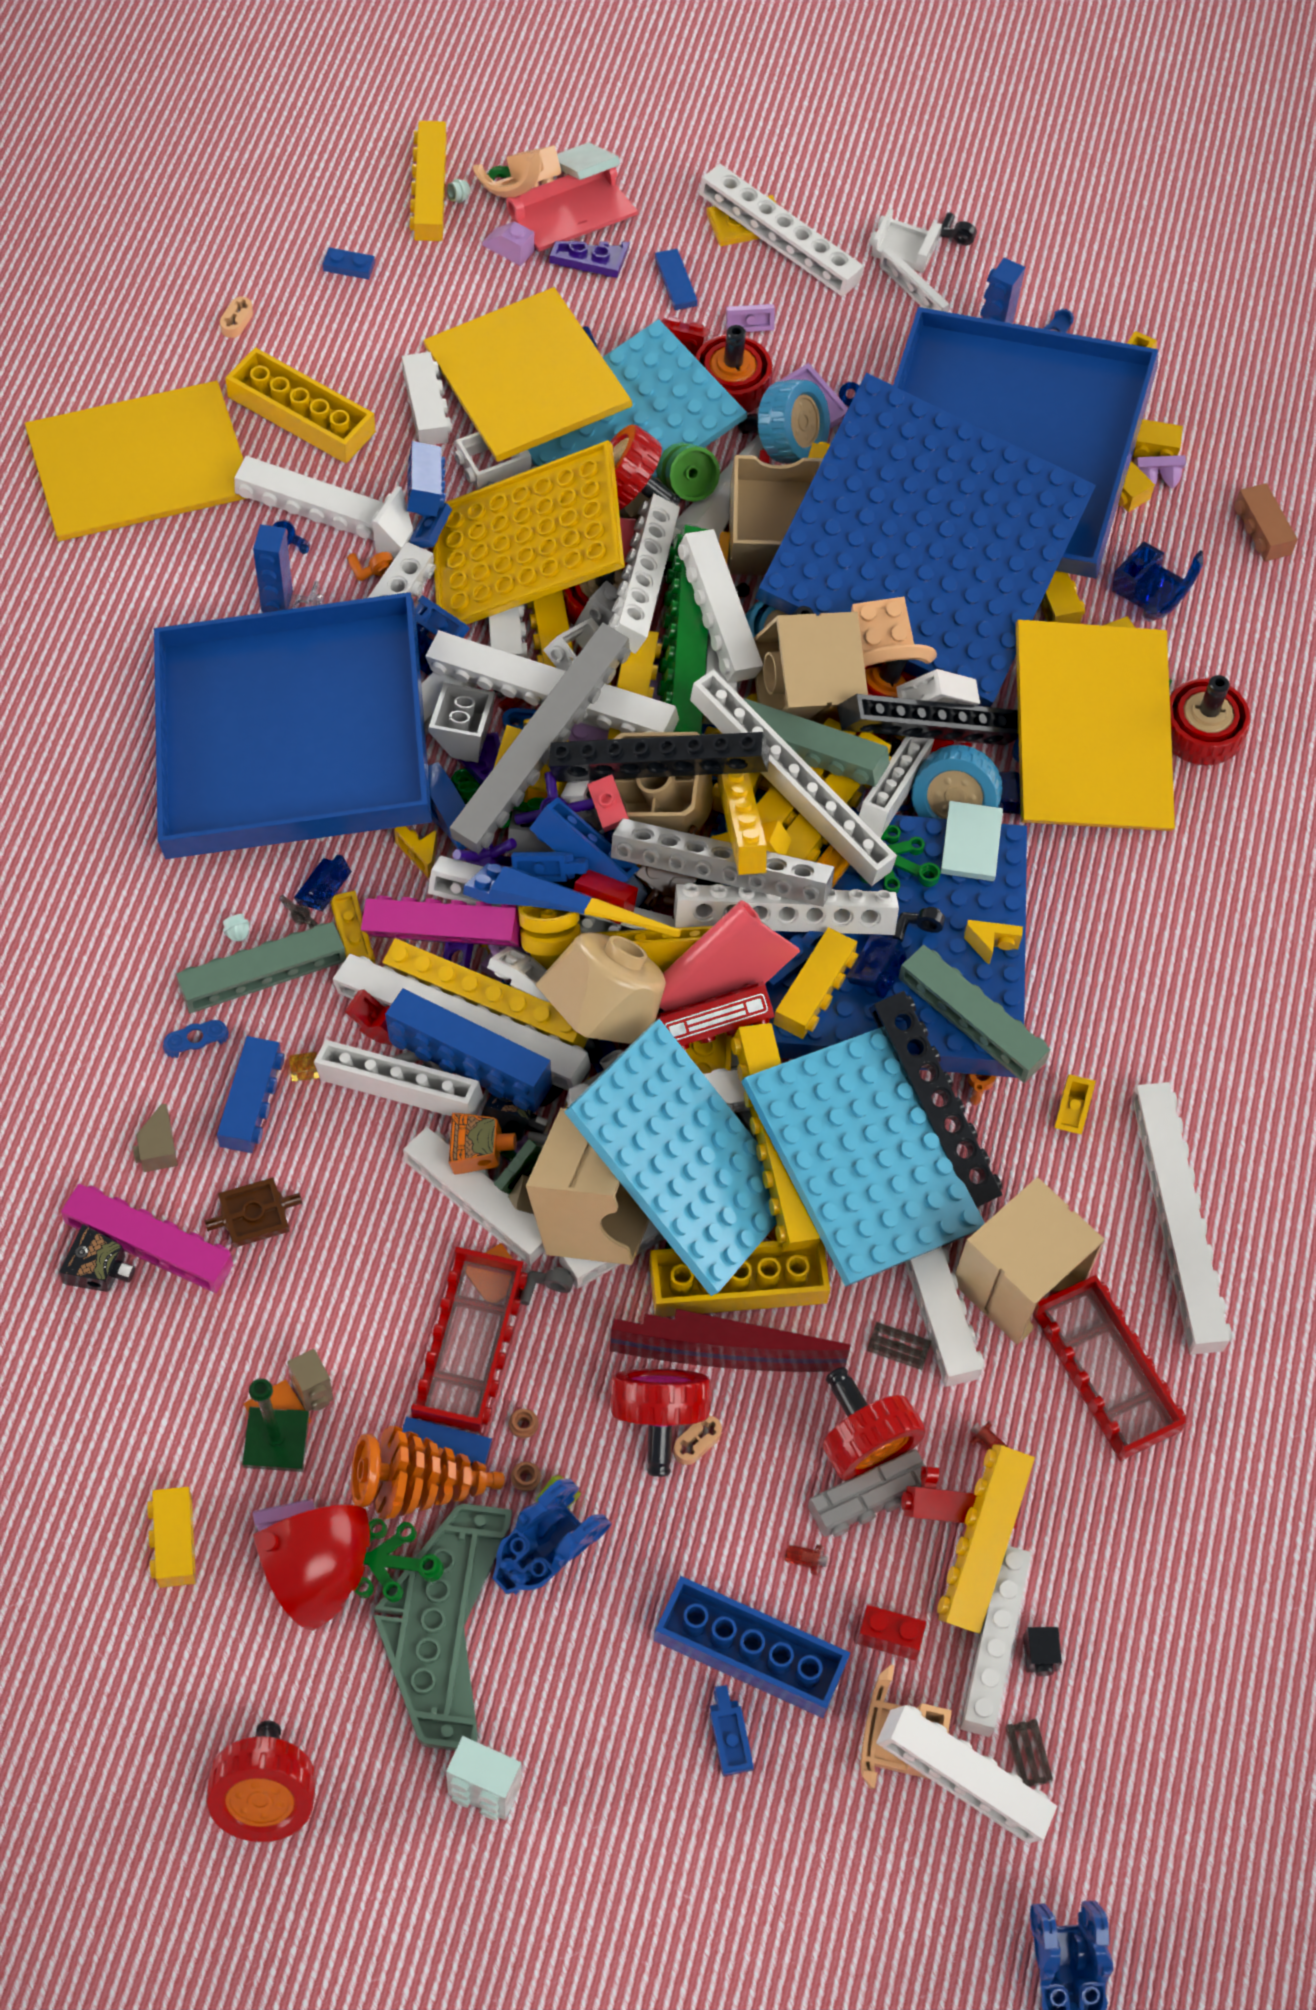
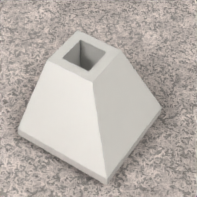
M398 485L392 494L389 493L387 495L384 506L372 518V525L374 527L373 541H375L376 553L390 552L394 559L413 535V527L409 512L407 511L403 490Z

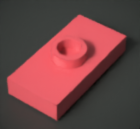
M612 774L587 784L604 832L617 828L622 818L629 820Z

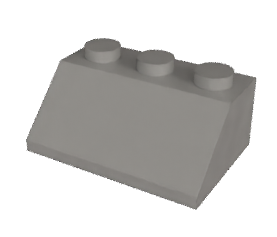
M443 683L428 732L452 758L478 763L492 719L495 692Z

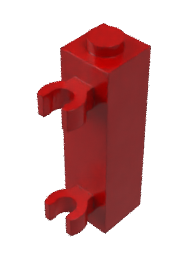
M922 1466L921 1487L907 1486L906 1492L902 1495L901 1507L904 1510V1516L965 1523L967 1512L970 1507L974 1506L977 1496L969 1492L936 1489L939 1479V1468ZM1018 1514L1013 1527L1014 1529H1017Z

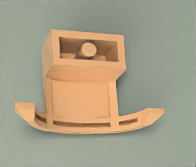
M555 145L520 152L506 157L511 177L496 182L487 175L482 164L473 166L475 175L480 183L488 191L501 197L522 195L531 188L539 186L538 181H540V184L554 181L553 176L562 174Z
M905 597L852 604L851 612H858L864 667L895 660H919L928 664L936 659L937 652L934 648L914 644Z
M890 1665L879 1674L867 1714L861 1752V1775L869 1789H875L877 1772H875L874 1766L929 1779L876 1744L890 1710L901 1707L900 1705L884 1702L893 1678L894 1665ZM923 1703L917 1707L922 1713L921 1716L930 1722L941 1724L947 1729V1733L949 1732L952 1710Z

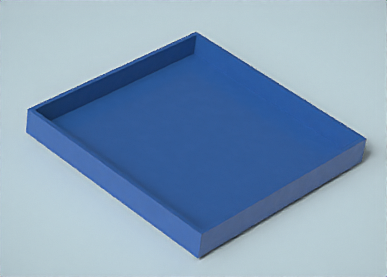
M918 307L893 386L1095 484L1096 487L1056 571L1097 579L1157 372L1159 349Z
M866 372L763 578L755 599L787 615H791L800 606H807L813 610L816 616H819L821 613L851 612L852 604L905 597L914 644L934 648L937 652V657L928 664L919 660H908L903 671L918 678L939 669L976 679L980 704L976 706L991 707L1016 656L1015 623L1018 619L1033 620L1096 485Z
M411 592L154 628L158 843L165 859L432 823L417 622Z
M895 815L889 825H895L900 828L901 834L897 843L909 841L912 837H920L925 842L924 850L920 855H912L910 852L898 855L919 866L928 862L934 863L940 868L941 872L947 819ZM1001 824L994 881L940 874L936 885L925 887L918 881V877L893 866L894 875L900 881V889L896 894L899 905L898 918L902 912L919 913L923 908L935 907L946 918L942 931L931 933L922 930L917 924L908 923L902 943L894 942L892 940L893 935L841 933L857 941L855 953L859 954L853 968L847 967L844 972L846 977L840 989L834 988L831 993L833 998L827 1010L821 1009L818 1017L820 1018L814 1031H808L805 1037L801 1039L774 1025V1017L769 1019L770 1023H772L780 1058L796 1059L878 1029L869 1008L873 1004L904 990L906 996H911L915 1003L916 1011L914 1012L918 1020L922 1021L928 1030L927 1039L931 1047L934 1046L940 1055L941 1061L939 1064L943 1072L1017 1078L898 978L901 965L921 946L925 945L930 950L936 951L949 966L958 969L963 977L972 985L980 987L984 995L993 1002L999 1003L1013 1019H1017L1024 1024L1027 826ZM893 832L888 833L890 836H896ZM882 840L886 845H891L885 840ZM830 843L827 846L824 844L821 847V852L818 859L821 857V855L824 853V851L827 849ZM912 844L914 848H920L918 844ZM850 865L832 889L849 891L858 889L861 891L878 892L883 890L884 878L873 886L863 883L859 879V873ZM929 875L924 876L925 878L932 879ZM888 884L890 888L896 887L894 884ZM975 920L1023 926L1018 950H1002L999 947H994L990 964H987L964 939L967 921ZM775 931L788 941L799 933H802L804 936L807 933ZM801 969L774 990L765 983L774 1015ZM900 1017L895 1018L896 1027L900 1030H906V1021ZM908 1043V1052L911 1055L918 1056V1046L914 1043Z

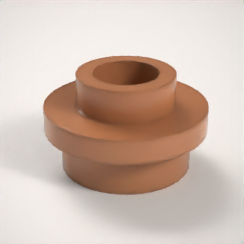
M519 1409L510 1416V1431L518 1438H529L538 1429V1417L529 1409ZM521 1421H527L529 1426L527 1428H520L518 1424Z
M531 1462L518 1463L511 1472L512 1484L516 1489L523 1492L534 1490L541 1480L539 1468ZM523 1474H529L532 1478L525 1482L520 1477Z

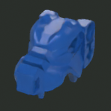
M571 1479L557 1480L537 1499L536 1503L524 1508L519 1513L515 1529L509 1536L502 1539L498 1547L496 1567L492 1579L506 1594L514 1593L516 1595L521 1590H535L543 1587L569 1561L581 1554L590 1544L597 1542L610 1528L612 1523L604 1514L592 1515L581 1523L567 1508L575 1500L574 1495L579 1490V1487Z
M1096 1900L1082 1901L1081 1912H1078V1925L1057 1926L1054 1914L1045 1903L1031 1904L1030 1929L1033 1932L1035 1956L1040 1968L1041 2005L1043 2010H1106L1108 2005L1105 1994L1106 1982L1110 1978L1114 1967L1108 1950L1109 1925L1104 1909Z

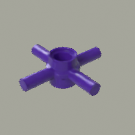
M552 772L544 773L547 798L542 801L540 809L515 814L517 825L534 822L543 809L558 797L556 779ZM558 797L575 813L595 809L592 798L567 803L564 799Z
M510 838L494 847L492 842L488 848H483L479 854L472 850L455 849L453 858L483 867L487 863L512 867L511 856H504L503 854L516 848L517 843L515 839Z

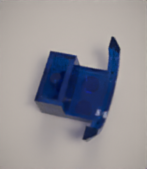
M1143 541L1115 570L1112 592L1144 609L1143 617L1146 621L1152 622L1161 619L1177 607L1192 588L1204 564L1203 551L1200 550L1193 557L1191 567L1183 579L1162 567L1164 552Z

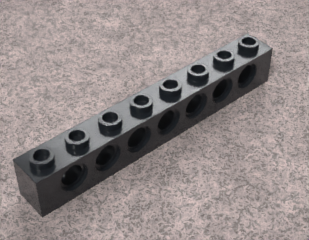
M855 694L837 705L842 731L1007 745L1019 738L1018 710L864 694Z
M763 732L551 742L548 767L557 782L599 780L611 774L614 779L768 772L770 748Z
M903 990L873 1004L869 1011L877 1027L881 1028L885 1037H888L894 1049L893 1055L895 1059L901 1062L907 1075L905 1078L908 1084L913 1087L920 1102L919 1105L925 1111L934 1133L939 1138L943 1151L953 1165L954 1172L965 1184L976 1207L1002 1196L1001 1181L996 1174H992L989 1168V1156L983 1148L980 1149L976 1141L978 1137L976 1129L972 1123L967 1122L963 1114L965 1113L964 1104L959 1097H955L951 1089L953 1087L952 1080L947 1072H943L939 1064L941 1061L940 1055L934 1046L931 1047L927 1039L928 1030L925 1024L918 1020L914 1012L916 1011V1006L911 996H906ZM900 1017L906 1021V1030H900L896 1027L895 1018ZM908 1043H914L918 1046V1056L911 1055L908 1052ZM920 1068H926L930 1071V1081H925L920 1077ZM933 1093H937L943 1098L942 1107H938L932 1102ZM945 1119H951L955 1123V1132L952 1133L945 1129ZM958 1144H962L967 1148V1158H962L957 1154ZM970 1170H975L979 1173V1184H975L970 1180Z

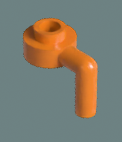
M381 552L374 555L369 561V566L363 569L355 553L347 556V560L358 581H363L372 575L383 576L394 560L390 552Z
M968 1074V1083L973 1087L970 1096V1102L973 1105H978L981 1102L983 1092L994 1085L996 1076ZM982 1076L985 1078V1081H981L976 1077Z

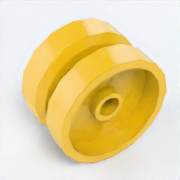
M531 906L518 907L519 922L522 927L520 929L521 945L528 953L542 956L560 955L581 934L580 924L578 923L580 920L579 913Z

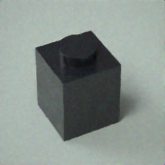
M1028 1627L1023 1635L1026 1672H1035L1037 1676L1053 1675L1062 1664L1058 1627Z

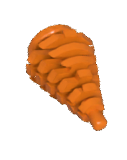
M397 1426L385 1428L380 1446L373 1434H361L354 1450L351 1469L353 1503L360 1507H367L374 1498H377L375 1508L376 1513H381L379 1516L381 1519L395 1518L398 1513L399 1516L413 1513L416 1508H419L418 1512L430 1509L433 1504H448L451 1498H453L454 1502L464 1501L468 1496L469 1490L471 1496L474 1497L482 1495L486 1487L500 1490L505 1484V1476L502 1472H485L487 1469L485 1464L474 1461L470 1468L471 1462L467 1455L459 1453L454 1456L452 1449L446 1447L444 1449L439 1447L438 1449L437 1444L427 1437L422 1440L418 1437V1434L411 1431L404 1433L402 1432L403 1428Z

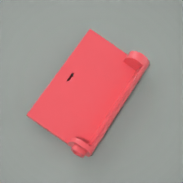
M615 167L582 180L567 175L534 187L522 195L506 198L507 209L512 219L534 231V246L539 252L553 247L555 241H569L638 215V210L616 185L617 170Z
M740 900L663 972L666 985L660 1008L664 1011H669L762 981L765 984L794 958L800 950L797 946L761 923L756 911L748 903Z

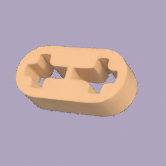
M237 297L232 300L220 319L221 333L224 336L235 338L242 333L253 315L250 299L247 297Z
M709 1416L707 1420L693 1424L676 1440L673 1450L675 1459L683 1465H691L700 1459L719 1441L722 1432L720 1421L714 1416ZM703 1426L706 1428L714 1427L713 1436L708 1433L702 1439L700 1438L703 1433ZM693 1442L696 1443L693 1446L692 1455L688 1452L684 1455L681 1454L682 1445L689 1447Z

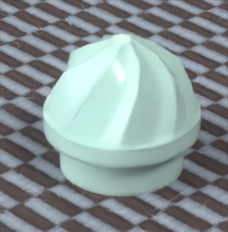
M455 179L447 186V194L452 202L463 203L471 194L470 185L464 180Z
M237 914L223 921L225 927L223 932L233 941H243L249 934L250 923L244 918L243 914Z

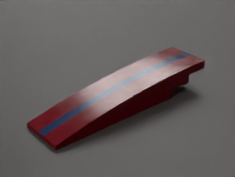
M676 1309L674 1319L645 1314L643 1324L614 1318L610 1340V1351L632 1356L709 1367L783 1372H832L840 1367L845 1368L851 1344Z

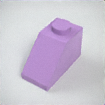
M514 221L495 228L482 242V245L521 266L534 253V231Z

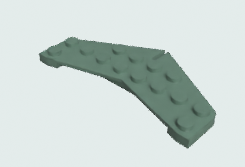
M472 1504L456 1506L415 1557L421 1559L427 1554L436 1555L443 1563V1575L438 1580L429 1582L424 1580L419 1572L405 1570L396 1581L403 1589L402 1598L397 1602H390L384 1596L374 1608L376 1613L402 1616V1618L373 1615L417 1739L425 1747L456 1751L462 1736L478 1742L464 1626L494 1564L498 1547L502 1539L506 1538L510 1529L512 1510ZM434 1562L426 1563L424 1570L432 1569ZM391 1588L388 1592V1595L394 1596L397 1593L398 1588Z

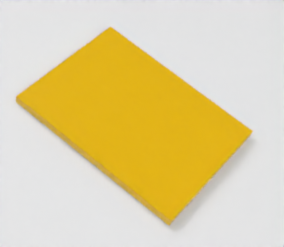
M555 287L423 340L428 352H431L433 360L437 361L439 370L497 462L633 406L631 398Z
M218 380L25 422L58 542L248 499L235 493V476L244 459Z
M609 440L445 502L448 503L452 511L433 547L434 565L436 566L434 570L436 604L466 625L625 568L613 445Z
M1018 619L1015 625L1021 822L1173 831L1175 829L1167 630Z

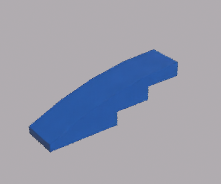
M439 762L428 765L431 807L438 816L439 824L455 847L464 850L467 847L451 837L450 826L466 805Z

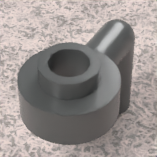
M555 1267L554 1270H548L547 1273L529 1271L525 1289L521 1291L519 1297L521 1304H530L536 1283L544 1284L549 1289L557 1292H571L574 1278L570 1275V1271L561 1267Z

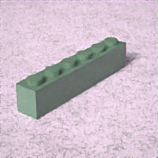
M744 698L753 710L811 767H818L830 771L836 776H844L860 784L876 787L890 764L887 746Z
M333 921L327 924H318L312 929L303 932L291 933L287 937L276 941H266L261 946L249 950H239L234 955L225 958H215L197 967H188L182 972L176 973L183 999L189 1014L343 963L346 960L345 948Z
M923 945L901 965L898 979L1023 1083L1030 1079L1046 1063L1051 1050L1046 1042L1030 1033L1021 1021L1013 1019L999 1003L990 1000L984 995L980 987L972 985L967 981L958 969L944 962L936 951L930 950Z

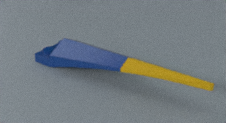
M487 863L464 885L463 895L489 904L520 905L569 911L611 919L674 937H680L681 934L679 929L514 867H502L498 864Z

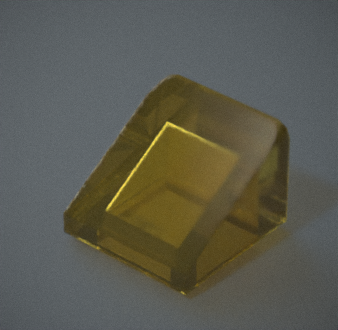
M317 1052L289 1055L292 1082L320 1078L314 1064Z

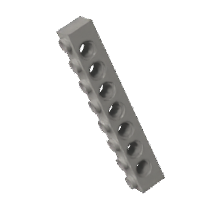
M622 818L612 835L611 858L822 907L832 890L834 866L767 851L766 873L738 875L732 845L729 842Z

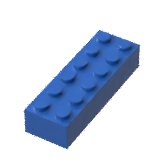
M402 988L385 1013L389 1041L396 1048L401 1050L407 1049L415 1053L419 1059L425 1062L431 1061L439 1065L445 1072L456 1073L462 1077L477 1080L480 1086L488 1089L493 1096L498 1098L505 1097L522 1110L528 1109L536 1113L552 1087L551 1060Z
M680 1576L654 1634L655 1642L821 1718L825 1716L850 1656V1652L683 1576Z

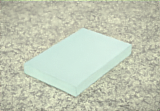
M589 142L557 154L561 171L579 180L620 164L619 156Z
M949 801L940 874L987 881L995 880L1003 808Z

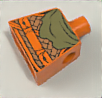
M452 1113L449 1164L454 1174L498 1167L500 1165L501 1151L516 1150V1134H502L501 1127L496 1118Z

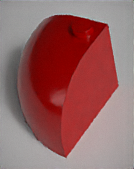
M357 1505L321 1507L296 1514L253 1534L263 1571L276 1599L289 1617L305 1629L313 1631L331 1620L342 1610V1604L348 1598L351 1591L356 1590L365 1570L363 1563L366 1547L370 1546V1528L366 1508Z

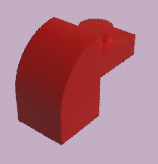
M365 989L359 990L344 1012L361 1026L359 1031L381 1044L393 1045L389 1041L385 1013L391 1005L383 1006Z

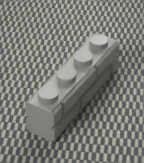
M913 1449L811 1497L808 1509L817 1522L824 1537L833 1534L834 1537L841 1536L850 1529L849 1525L858 1521L861 1525L866 1524L876 1517L875 1513L883 1509L891 1512L900 1507L902 1495L906 1492L907 1486L921 1487V1467L925 1466L918 1451Z

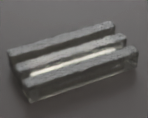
M876 1322L867 1351L922 1370L932 1341ZM882 1333L893 1338L911 1343L913 1345L922 1347L923 1350L921 1351L916 1348L907 1346L904 1343L878 1336V1334Z
M1032 1719L1029 1722L1022 1721L1014 1725L1013 1723L1007 1724L1005 1729L1017 1774L1022 1778V1783L1028 1787L1052 1783L1053 1777L1037 1719ZM1028 1729H1030L1032 1733L1043 1777L1039 1776V1772L1037 1769L1035 1757L1033 1754L1032 1746L1027 1731ZM1018 1731L1021 1734L1032 1775L1030 1780L1027 1779L1015 1734Z

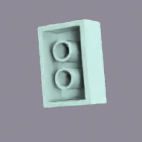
M462 1736L446 1771L448 1795L452 1796L451 1800L460 1806L468 1808L470 1804L481 1809L480 1813L491 1820L497 1821L498 1817L506 1820L521 1787V1762Z

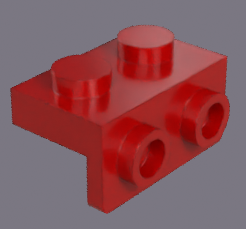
M667 317L661 321L694 357L709 337L710 329L704 328V325L692 322L687 324L681 322L676 317Z

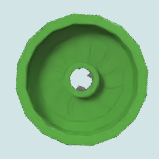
M685 442L672 444L664 450L656 470L660 481L672 490L675 495H679L680 499L693 502L703 500L712 494L718 485L720 477L719 462L714 454L706 448Z

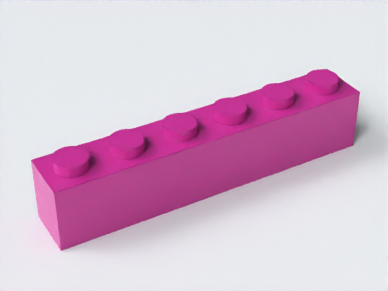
M378 895L376 899H366L361 931L372 937L513 947L522 946L520 933L522 927L520 926L519 911L516 905L501 904V907H492V904L485 902L467 905L466 902L451 900L450 904H444L440 900L431 898L426 899V902H417V899L410 897H401V901H397L383 895Z
M78 1183L61 1210L65 1224L80 1230L82 1224L119 1243L125 1252L217 1294L233 1267L231 1253L226 1247L220 1244L211 1245L194 1232H189V1234L179 1230L177 1225L168 1220H164V1222L157 1220L150 1212L144 1209L136 1210L131 1208L121 1198L114 1197L112 1199L105 1196L100 1189L92 1185L86 1187Z

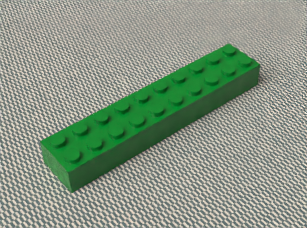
M684 525L681 533L676 534L673 547L670 546L667 562H670V567L665 575V583L668 584V590H666L663 605L667 606V609L662 619V628H665V635L661 639L663 657L660 659L658 672L662 673V679L658 683L657 695L660 696L661 702L674 705L677 708L679 721L673 732H697L701 735L703 713L690 701L693 683L705 675L708 628H705L703 624V614L700 606L695 602L692 583L687 580L684 561L679 557L678 546L686 533L708 529Z

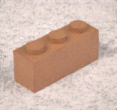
M1267 483L1241 489L1234 503V508L1237 515L1241 516L1246 532L1253 538L1257 552L1261 553L1265 562L1292 555L1298 539Z

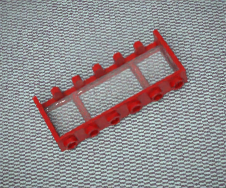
M456 1247L454 1251V1266L448 1274V1288L445 1297H442L438 1324L434 1325L433 1342L430 1351H427L425 1371L423 1378L419 1380L418 1396L416 1403H412L411 1413L414 1419L441 1423L476 1431L478 1434H481L483 1425H489L493 1408L488 1406L491 1397L496 1398L500 1380H496L498 1370L503 1371L507 1353H504L503 1349L505 1342L511 1343L514 1326H511L510 1323L512 1316H518L521 1299H517L519 1289H525L528 1273L524 1272L523 1261Z
M1094 1275L1038 1301L1033 1311V1316L1120 1462H1122L1126 1458L1156 1443L1181 1433L1187 1422L1185 1421L1186 1416L1183 1409L1176 1405L1171 1398L1169 1386L1164 1380H1160L1157 1375L1153 1360L1149 1355H1145L1141 1349L1139 1337L1133 1330L1130 1331L1127 1326L1122 1309L1119 1306H1115L1110 1298L1109 1288L1104 1282L1099 1280L1097 1275Z

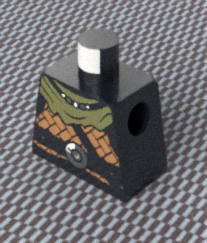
M492 1094L481 1116L496 1118L501 1127L502 1134L515 1133L517 1141H522L527 1130L544 1134L549 1120L535 1115L529 1109L522 1110L516 1107L511 1100L505 1097L498 1098Z
M82 1224L59 1274L65 1285L107 1292L111 1289L115 1279L130 1283L135 1273V1266L124 1263L125 1253L119 1243Z

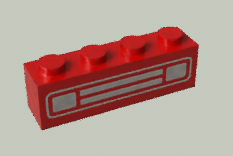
M763 981L657 1014V1020L660 1019L684 1050L689 1048L690 1043L700 1041V1044L709 1043L716 1040L715 1035L725 1032L727 1036L734 1035L739 1027L750 1024L770 1023V1018L775 1017Z

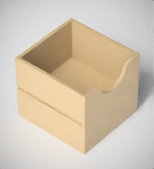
M734 456L729 494L730 539L728 570L730 574H766L823 458H801L792 464L772 465L760 461L756 456Z
M858 612L821 613L819 616H816V614L779 615L754 637L763 663L761 671L755 678L758 703L820 724H824L828 718L840 723L837 705L855 694L868 695Z
M560 1108L526 1184L546 1255L632 1265L650 1219L564 1113L566 1108Z
M1036 1177L967 1239L955 1272L958 1289L1018 1345L1033 1330L1030 1318L1037 1302L1048 1292H1060L1087 1279L1105 1239L1075 1211L1071 1212L1069 1206L1042 1180Z

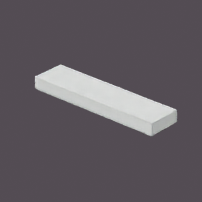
M889 246L882 250L880 267L922 308L949 311L950 304Z

